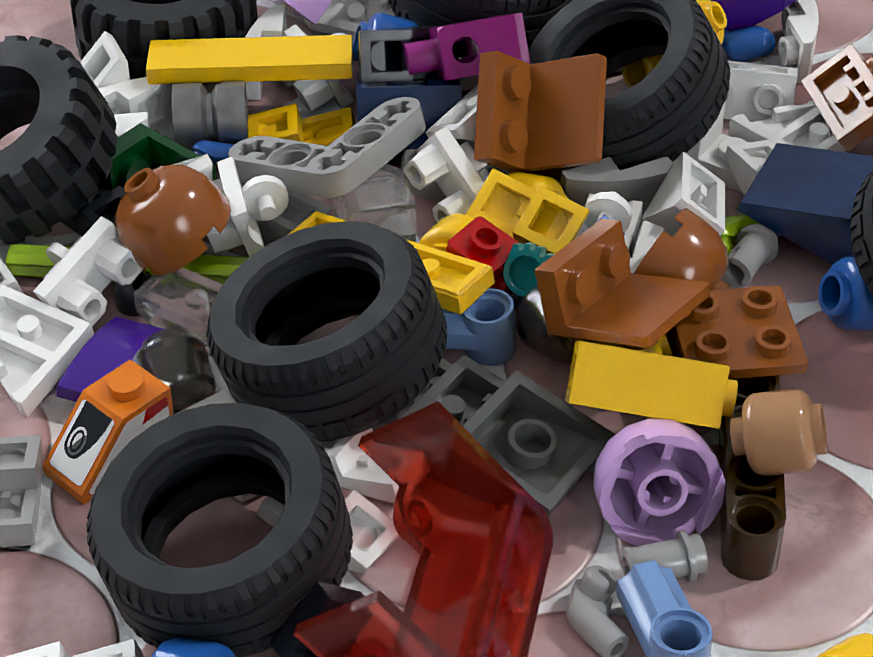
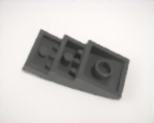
M464 354L454 364L442 358L436 373L426 388L405 409L384 423L372 428L376 439L425 446L432 465L427 472L493 501L548 517L594 466L608 440L615 435V433L517 370L504 381Z

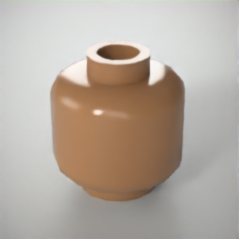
M802 389L753 393L744 401L742 417L731 418L730 420L731 442L734 455H746L750 468L757 475L770 476L808 472L815 466L818 455L827 454V431L822 403H812L808 394Z

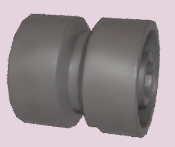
M224 81L218 83L212 92H207L202 83L172 84V120L175 142L191 150L190 148L201 140L210 141V139H215L216 142L236 144L241 140L247 139L248 108L245 81Z

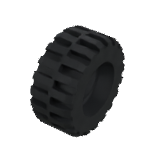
M70 0L76 45L80 59L82 60L106 31L113 35L128 61L130 80L147 77L146 65L150 40L245 38L250 28L258 19L256 0Z
M21 35L5 36L4 41L0 42V140L15 129L30 124L19 138L0 150V239L4 244L25 242V236L32 234L39 238L52 232L51 226L61 220L67 223L78 215L76 209L84 201L89 204L98 193L96 185L99 180H106L112 166V161L109 157L115 156L118 136L115 133L117 123L114 113L79 60H76L72 52L64 46L54 44L51 40L30 36L29 40Z

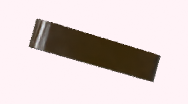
M779 375L731 379L738 382L736 403L731 418L742 417V407L749 395L760 392L779 391ZM722 416L719 429V467L723 472L726 486L720 509L721 559L723 566L734 576L749 581L762 580L771 576L778 567L786 522L784 474L757 475L750 468L746 455L735 456L730 433L731 418Z

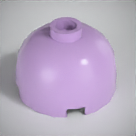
M645 419L627 425L610 438L596 460L593 481L594 491L603 518L610 524L612 531L621 540L634 546L674 539L676 532L685 530L688 534L694 529L697 534L702 533L711 525L721 509L726 486L723 472L719 467L713 450L692 428L670 419Z

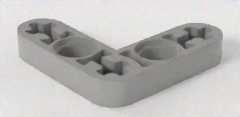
M401 97L379 105L329 146L269 136H255L234 144L229 149L228 155L233 158L236 164L240 182L246 183L254 177L269 175L280 179L286 186L287 191L332 198L350 193L422 135L426 129V124L420 102L412 97Z

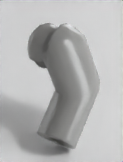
M594 565L586 568L582 579H577L572 587L566 612L567 620L573 630L600 657H620L627 649L630 639L609 619L613 602L611 595L617 589V580L615 575L608 569Z

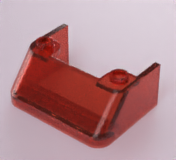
M439 401L362 436L358 446L399 486L394 501V527L399 536L420 554L404 612L381 591H377L298 623L293 635L317 657H528L553 548L552 527L543 508Z

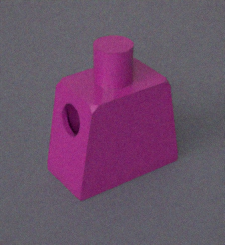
M522 13L506 14L429 28V40L403 45L409 75L436 70L439 80H452L479 75L480 53L500 51L530 64ZM463 40L467 48L466 56L456 60L452 53L453 44Z

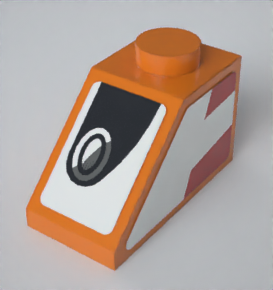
M130 359L85 388L81 392L43 464L44 474L83 505L92 499L95 489L111 461L132 439L153 424L174 415L170 387Z

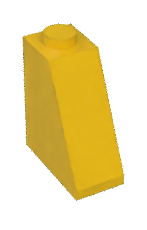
M577 341L574 343L565 401L570 404L658 419H670L676 422L720 429L722 416L731 418L733 415L738 382L737 380L728 379L730 366Z

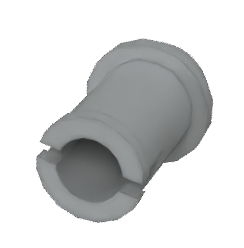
M760 223L743 227L737 235L736 246L728 254L729 264L723 281L732 287L740 288L742 284L744 287L748 286L762 264L772 262L778 254L777 234Z
M685 530L676 532L675 539L621 549V558L627 560V562L622 563L624 576L631 571L634 564L656 560L657 564L662 567L671 568L675 578L684 577L687 582L697 580L699 573H704L708 570L707 553L701 536L699 534L688 535Z

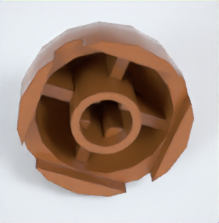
M183 164L160 166L153 170L151 168H144L136 172L126 182L124 186L125 193L121 197L117 208L115 223L119 242L131 250L135 261L143 268L142 271L146 274V270L149 268L155 276H164L183 268L208 249L202 239L211 231L213 226L221 234L227 225L231 207L229 200L218 186L206 175Z
M687 208L680 211L674 217L683 226H680L674 236L663 230L634 272V274L705 281L709 283L710 290L730 288V285L722 281L729 264L727 248L713 227Z

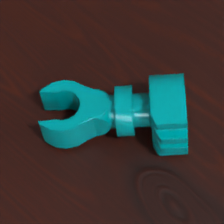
M531 242L513 244L503 271L504 280L508 288L521 296L539 294L534 270L554 254H546V247L536 246V244Z

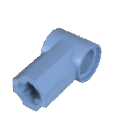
M489 288L461 315L442 309L447 322V344L445 349L466 350V354L470 359L485 366L505 363L514 356L517 350L514 306L509 294L502 290Z
M656 560L634 564L628 574L617 580V598L646 657H711L713 636L711 623L704 615L692 610L671 568L662 567L657 564Z

